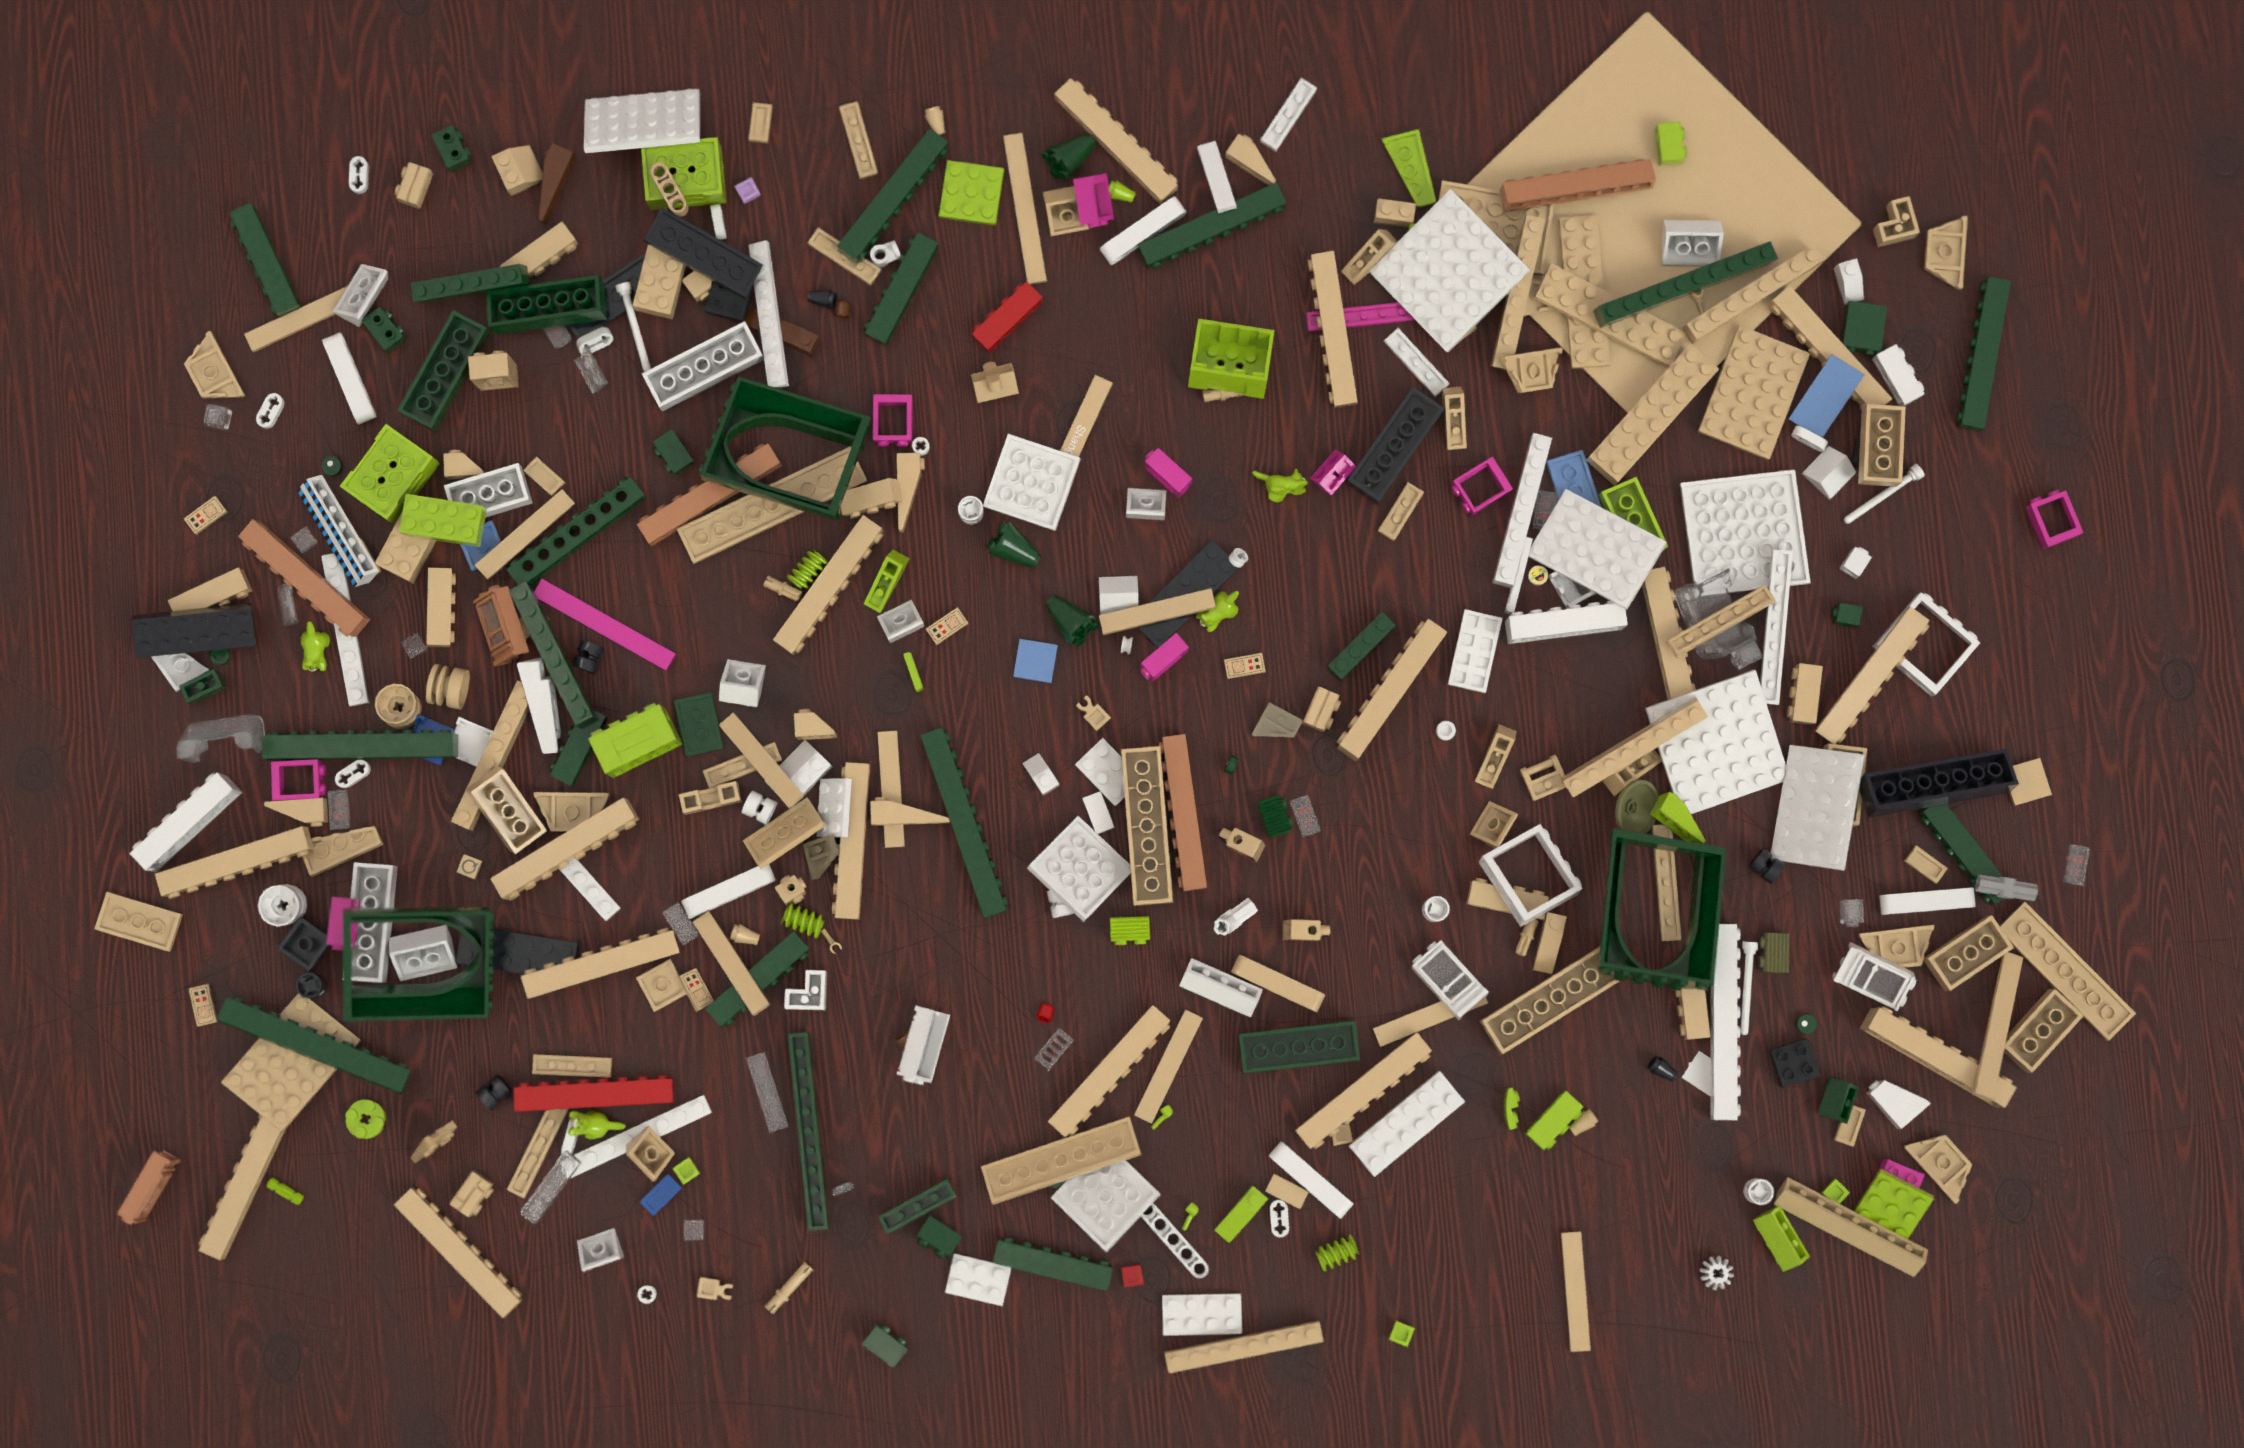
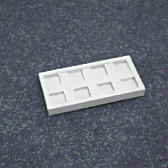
M1464 610L1447 685L1486 693L1502 618Z
M1241 1293L1162 1295L1163 1335L1242 1334Z

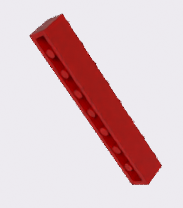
M668 1075L657 1076L656 1080H649V1076L637 1077V1081H629V1077L617 1078V1082H609V1079H598V1083H590V1080H578V1084H570V1081H558V1085L551 1086L550 1082H539L538 1086L531 1087L530 1083H521L519 1087L514 1088L515 1112L674 1103L673 1079H669Z

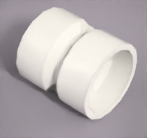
M967 496L958 505L959 516L966 524H977L983 518V505L978 498Z
M752 790L743 806L742 813L751 818L756 816L757 821L766 825L775 811L777 802L768 797L763 799L761 794ZM761 804L764 805L762 811L759 812L758 810Z
M1047 891L1049 902L1053 904L1050 907L1053 918L1075 914L1053 892Z
M1434 896L1424 902L1422 914L1426 920L1438 922L1447 917L1450 907L1444 898Z
M1750 1179L1743 1188L1745 1198L1751 1203L1763 1205L1770 1202L1773 1198V1187L1766 1180Z

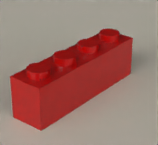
M1027 281L1024 284L1020 283L1014 289L1015 293L1010 298L1008 296L1005 297L1000 303L1001 306L996 311L993 309L986 316L987 320L983 324L980 322L973 328L972 338L988 354L1043 302V297Z

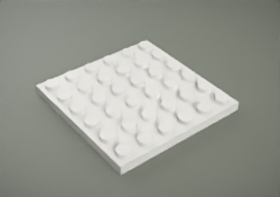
M1450 189L1369 272L1446 352H1449L1531 270Z
M1795 470L1680 483L1695 597L1753 591L1763 585H1766L1769 589L1773 549L1793 551L1790 586L1811 583Z
M1756 670L1748 671L1645 708L1651 724L1696 697L1708 716L1658 747L1672 793L1676 794L1685 803L1690 814L1784 781L1786 764Z

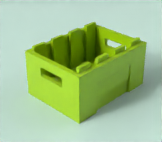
M718 137L700 139L698 143L641 148L645 199L650 210H658L661 207L669 209L650 173L652 165L658 162L665 164L668 170L671 168L676 169V173L672 177L688 207L727 203L722 147ZM691 166L695 167V171L693 173H690L688 171L689 167ZM658 170L655 176L662 177L665 171ZM667 187L665 193H672L674 187ZM677 203L674 208L683 207V204Z
M1198 319L1188 387L1245 394V396L1264 399L1275 330ZM1222 361L1224 362V365L1219 366L1217 362ZM1241 364L1243 365V368L1238 369L1236 365Z
M385 424L376 436L374 444L354 471L348 474L340 487L395 526L403 511L405 495H418L440 463ZM392 461L397 463L395 468L390 467ZM380 477L385 478V482L383 484H380L378 482V479Z
M653 703L644 707L645 711L640 714L636 711L626 716L627 720L623 722L618 720L609 724L610 728L605 731L599 729L591 733L592 737L588 739L605 774L615 778L683 745L664 707Z

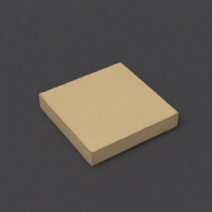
M2040 758L2013 766L2019 782L2009 793L2013 806L2052 795Z
M671 959L636 977L654 1012L687 995L678 979L680 975Z

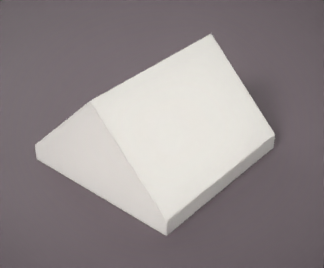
M1828 446L1802 474L1830 500L1856 471L1846 455Z
M1128 488L1126 518L1164 520L1166 490Z
M1137 576L1099 577L1100 615L1139 606Z
M912 600L877 616L890 643L925 627Z
M614 1228L577 1241L582 1271L624 1257Z

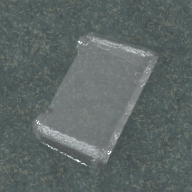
M1729 568L1717 571L1675 590V599L1687 629L1733 603L1727 589L1733 585L1734 580ZM1740 622L1697 646L1695 649L1702 659L1722 658L1757 638L1752 625L1747 622Z
M247 714L191 723L186 726L177 744V758L189 763L200 762V754L208 751L207 741L235 737L237 746L242 749L254 748L255 752H262L263 735H265L263 720L258 715Z

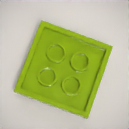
M947 160L939 218L996 226L1004 168Z
M1880 1169L1854 1209V1212L1908 1239L1932 1203L1934 1196Z

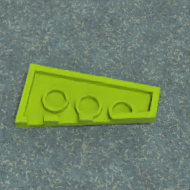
M1419 129L1382 139L1417 207L1421 208L1436 204Z

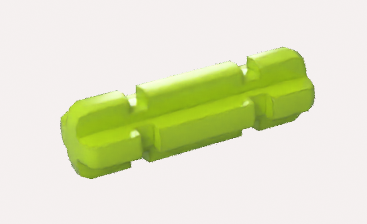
M271 1178L267 1183V1188L272 1191L276 1190V1193L288 1200L291 1199V1202L299 1205L304 1199L302 1194L295 1193V1190L283 1183H279L275 1178Z

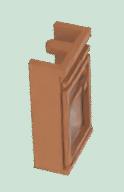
M495 585L489 587V591L480 593L479 597L473 601V604H476L475 606L489 649L492 651L491 655L495 660L493 665L499 666L511 663L512 660L519 658V654L528 653L529 649L508 586L500 587Z
M165 1150L160 1153L153 1151L117 1213L122 1216V1221L131 1225L132 1223L137 1224L146 1221V1217H148L173 1174L171 1171L176 1169L174 1165L180 1163V1158Z

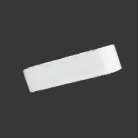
M1172 197L1105 243L1100 248V251L1110 265H1113L1137 249L1138 244L1153 238L1186 214V210L1176 197Z
M341 332L323 339L324 347L357 424L359 425L376 418L375 410Z
M769 864L763 869H760L758 866L692 895L681 902L688 918L691 919L776 881V878Z
M1974 888L1879 895L1881 915L1976 907Z
M1282 1141L1268 1155L1340 1219L1353 1206L1350 1200Z
M1152 1203V1213L1149 1215L1142 1214L1141 1217L1192 1275L1197 1278L1206 1276L1208 1273L1206 1262L1157 1206ZM1157 1219H1163L1166 1222L1165 1227L1161 1230L1155 1228L1154 1224ZM1170 1234L1178 1235L1179 1240L1176 1244L1168 1242ZM1185 1248L1192 1251V1255L1188 1259L1181 1257V1251ZM1197 1263H1202L1205 1266V1270L1201 1274L1194 1272V1266Z

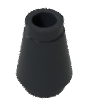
M832 290L809 291L807 301L828 309L834 308L837 302V293L832 292Z
M1654 1056L1648 1064V1069L1652 1074L1671 1082L1678 1075V1072L1662 1057Z

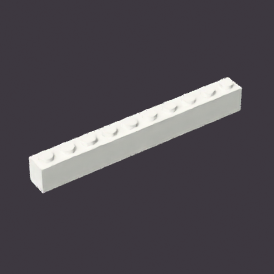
M1719 924L1714 985L1710 986L1711 1120H1737V1116H1740L1741 1113L1740 1104H1737V1096L1740 1097L1741 1093L1740 1085H1737V1077H1740L1741 1073L1740 1065H1737V1057H1740V1046H1737V1038H1740V1026H1737V1018H1740V1007L1737 1006V999H1740V987H1737V979H1740V968L1737 967V960L1740 959V948H1737V940H1740V929H1737V924Z

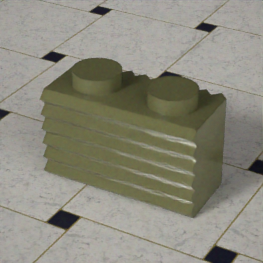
M1763 933V937L1759 939V947L1762 948V956L1759 957V968H1762V972L1789 973V934Z

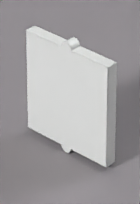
M1699 1051L1693 1061L1688 1063L1689 1067L1682 1078L1711 1097V1058Z

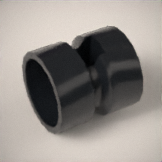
M580 640L577 648L579 654L575 655L571 666L596 674L599 665L597 659H601L604 648Z
M1762 848L1753 858L1748 868L1756 874L1761 873V878L1771 884L1780 875L1786 864L1778 858L1773 859L1772 854L1765 848Z
M315 973L301 975L296 983L298 994L308 999L322 997L328 988L326 979L322 975Z
M495 1074L488 1080V1085L481 1086L475 1093L483 1104L493 1111L501 1104L500 1100H505L509 1097L513 1090L500 1075Z

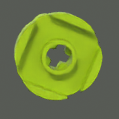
M364 1099L355 1102L350 1106L345 1115L348 1130L357 1138L369 1139L377 1136L382 1132L386 1121L384 1108L373 1100ZM363 1114L371 1116L369 1124L362 1123Z

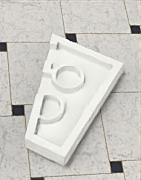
M186 653L152 656V659L176 692L181 691L179 685L209 671V669Z

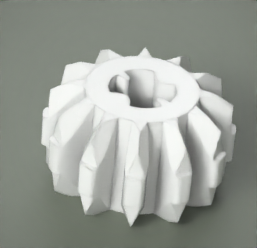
M1717 1256L1716 1260L1713 1257H1709L1710 1264L1704 1261L1703 1265L1706 1266V1269H1700V1272L1705 1273V1275L1700 1277L1701 1280H1707L1705 1285L1709 1287L1712 1284V1289L1714 1290L1717 1289L1718 1285L1721 1289H1724L1723 1282L1730 1285L1731 1282L1727 1278L1734 1277V1274L1728 1273L1733 1267L1726 1266L1728 1264L1727 1259L1721 1262L1720 1256ZM1714 1269H1720L1719 1273L1721 1274L1719 1277H1713V1275H1715V1273H1713Z

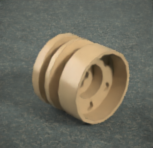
M434 664L427 680V703L434 704L436 702V705L441 706L446 698L447 707L461 710L468 694L469 670L454 668L450 675L448 666L442 668L440 664Z
M402 684L385 686L376 697L375 708L377 714L386 724L395 729L404 730L412 727L416 722L418 714L421 715L422 705L419 698ZM399 705H402V706H403V707H402V710H403L402 712H399V711H398V710H399V707H398Z

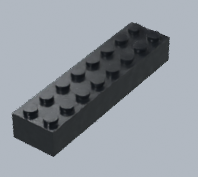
M2007 749L1865 773L1860 778L1859 791L1868 818L2010 793L2019 782Z

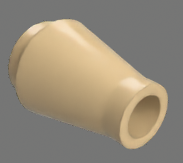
M939 106L925 110V118L931 129L938 135L946 133L943 110H940Z
M734 924L730 939L736 943L757 945L760 934L741 924Z
M1588 1109L1587 1111L1584 1110L1581 1116L1569 1128L1577 1136L1595 1127V1124L1599 1121L1593 1112Z

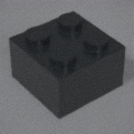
M300 917L277 949L306 970L314 972L333 945L327 944V932L307 918Z

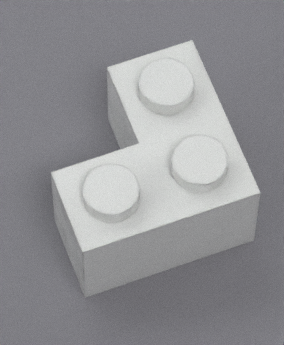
M806 970L805 990L785 989V1009L826 1010L827 971Z

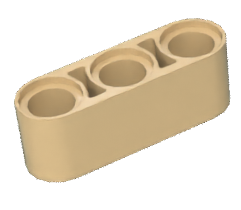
M663 163L653 164L650 173L671 212L679 217L685 216L688 212V205L668 168ZM658 170L665 171L662 177L655 176ZM667 187H674L672 193H665ZM682 203L683 208L681 210H675V204Z

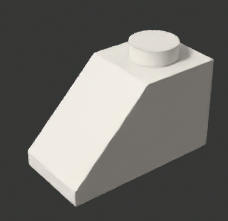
M1857 259L1839 263L1834 268V272L1844 304L1846 305L1849 301L1863 300V278Z
M1039 753L1022 763L1043 796L1059 786L1058 781Z

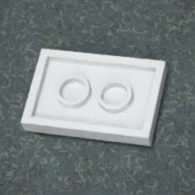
M1102 738L1075 766L1116 806L1125 798L1122 757Z
M820 779L818 814L826 826L817 831V837L828 835L848 837L852 779Z
M954 1253L945 1293L1003 1306L1011 1268Z

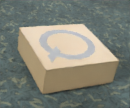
M464 854L457 873L476 879L483 861Z

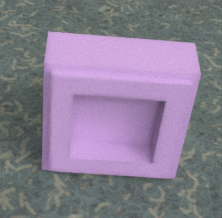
M752 178L735 186L744 204L761 195Z

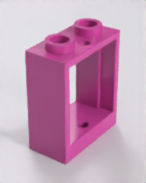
M1107 173L1073 179L1081 225L1088 224V228L1107 225L1108 220L1114 219Z
M873 394V442L881 447L889 446V444L906 447L908 444H912V395ZM879 406H907V435H879Z
M1159 448L1156 451L1152 449L1146 455L1145 469L1179 499L1191 486L1192 478Z
M1493 457L1452 482L1453 487H1451L1454 494L1462 499L1464 510L1467 513L1470 512L1472 516L1513 490ZM1487 468L1501 492L1474 507L1460 484Z
M2053 491L2048 493V497L2042 499L2041 496L2030 500L2031 504L2025 507L2043 549L2084 533L2066 491ZM2060 499L2072 529L2050 538L2037 507Z
M1175 633L1141 662V674L1146 680L1151 679L1155 681L1188 652L1189 647Z
M318 759L271 762L272 801L323 798V795L326 794V785L323 783V775L326 772L325 764H322V761ZM313 766L314 794L284 795V767Z
M332 897L327 944L333 945L332 949L343 950V909L360 908V900ZM351 923V947H355L358 923Z

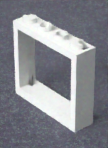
M1921 592L1914 597L1872 647L1877 649L1908 607L1915 609L1919 603L1926 607L1969 644L1936 684L1907 659H1904L1900 666L1895 665L1932 697L1941 690L1980 642L1973 632H1967L1962 627L1963 624L1959 620L1952 619L1947 615L1948 611L1945 608L1937 606L1933 603L1932 597Z
M1540 824L1483 855L1479 861V864L1520 927L1575 897L1582 890L1580 880L1573 875L1569 863L1563 860L1559 848L1552 843L1548 831L1542 828ZM1536 836L1570 889L1534 910L1527 912L1493 858Z

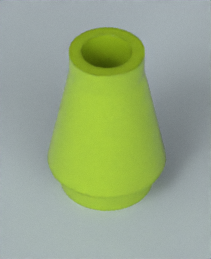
M1111 180L1109 184L1111 199L1132 203L1136 192L1130 190L1117 180L1116 182Z

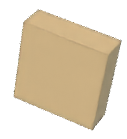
M1350 1124L1338 1126L1339 1131L1332 1136L1334 1146L1353 1142Z

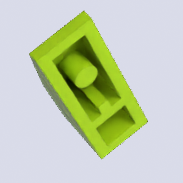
M892 550L886 556L864 605L879 613L882 612L910 558L895 550Z
M1671 792L1660 795L1650 814L1684 841L1704 844L1705 839L1685 803L1676 794Z
M1251 1186L1214 1231L1230 1243L1268 1198L1254 1186Z

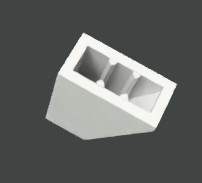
M1885 1080L1874 1081L1868 1087L1870 1090L1866 1092L1897 1129H1902L1930 1105L1928 1100Z

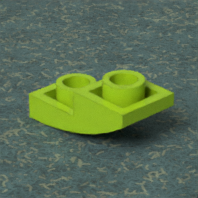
M1511 1087L1506 1089L1504 1098V1116L1508 1130L1517 1128L1516 1123L1519 1122L1516 1112H1512L1511 1109L1518 1107L1517 1102L1520 1101L1517 1090L1513 1091Z

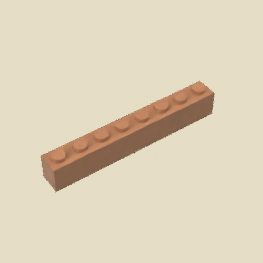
M1638 159L1630 163L1619 162L1611 166L1601 165L1592 169L1582 168L1579 171L1573 172L1563 171L1560 174H1545L1542 177L1534 178L1530 176L1517 181L1514 179L1507 180L1502 184L1500 194L1505 212L1651 189L1655 184L1656 177L1651 159Z
M769 444L757 446L754 449L755 452L750 455L745 454L738 459L739 462L736 463L746 475L756 481L782 466ZM707 481L700 486L696 484L684 496L680 494L673 498L671 504L667 506L664 504L658 507L653 515L650 516L648 514L642 517L637 526L652 547L676 532L677 528L694 521L733 497L739 491Z
M252 519L238 536L243 541L242 545L249 550L253 549L257 553L255 556L260 561L271 565L269 569L277 575L281 574L284 577L283 581L290 587L294 586L298 590L297 594L306 600L308 598L315 610L318 612L322 611L326 615L325 619L332 624L336 623L340 627L338 630L343 635L356 637L371 620L261 521Z
M1186 735L1162 737V742H1159L1161 754L1164 753L1165 761H1162L1163 773L1167 772L1168 779L1164 781L1165 791L1170 793V799L1167 800L1168 811H1172L1173 818L1170 819L1171 830H1175L1176 838H1172L1173 848L1178 850V857H1175L1176 869L1180 868L1181 876H1178L1179 888H1183V892L1206 889V876Z

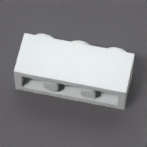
M1897 344L1872 358L1899 406H1905L1924 395L1922 383L1916 380L1913 367L1907 364L1904 351L1900 347L1898 348Z

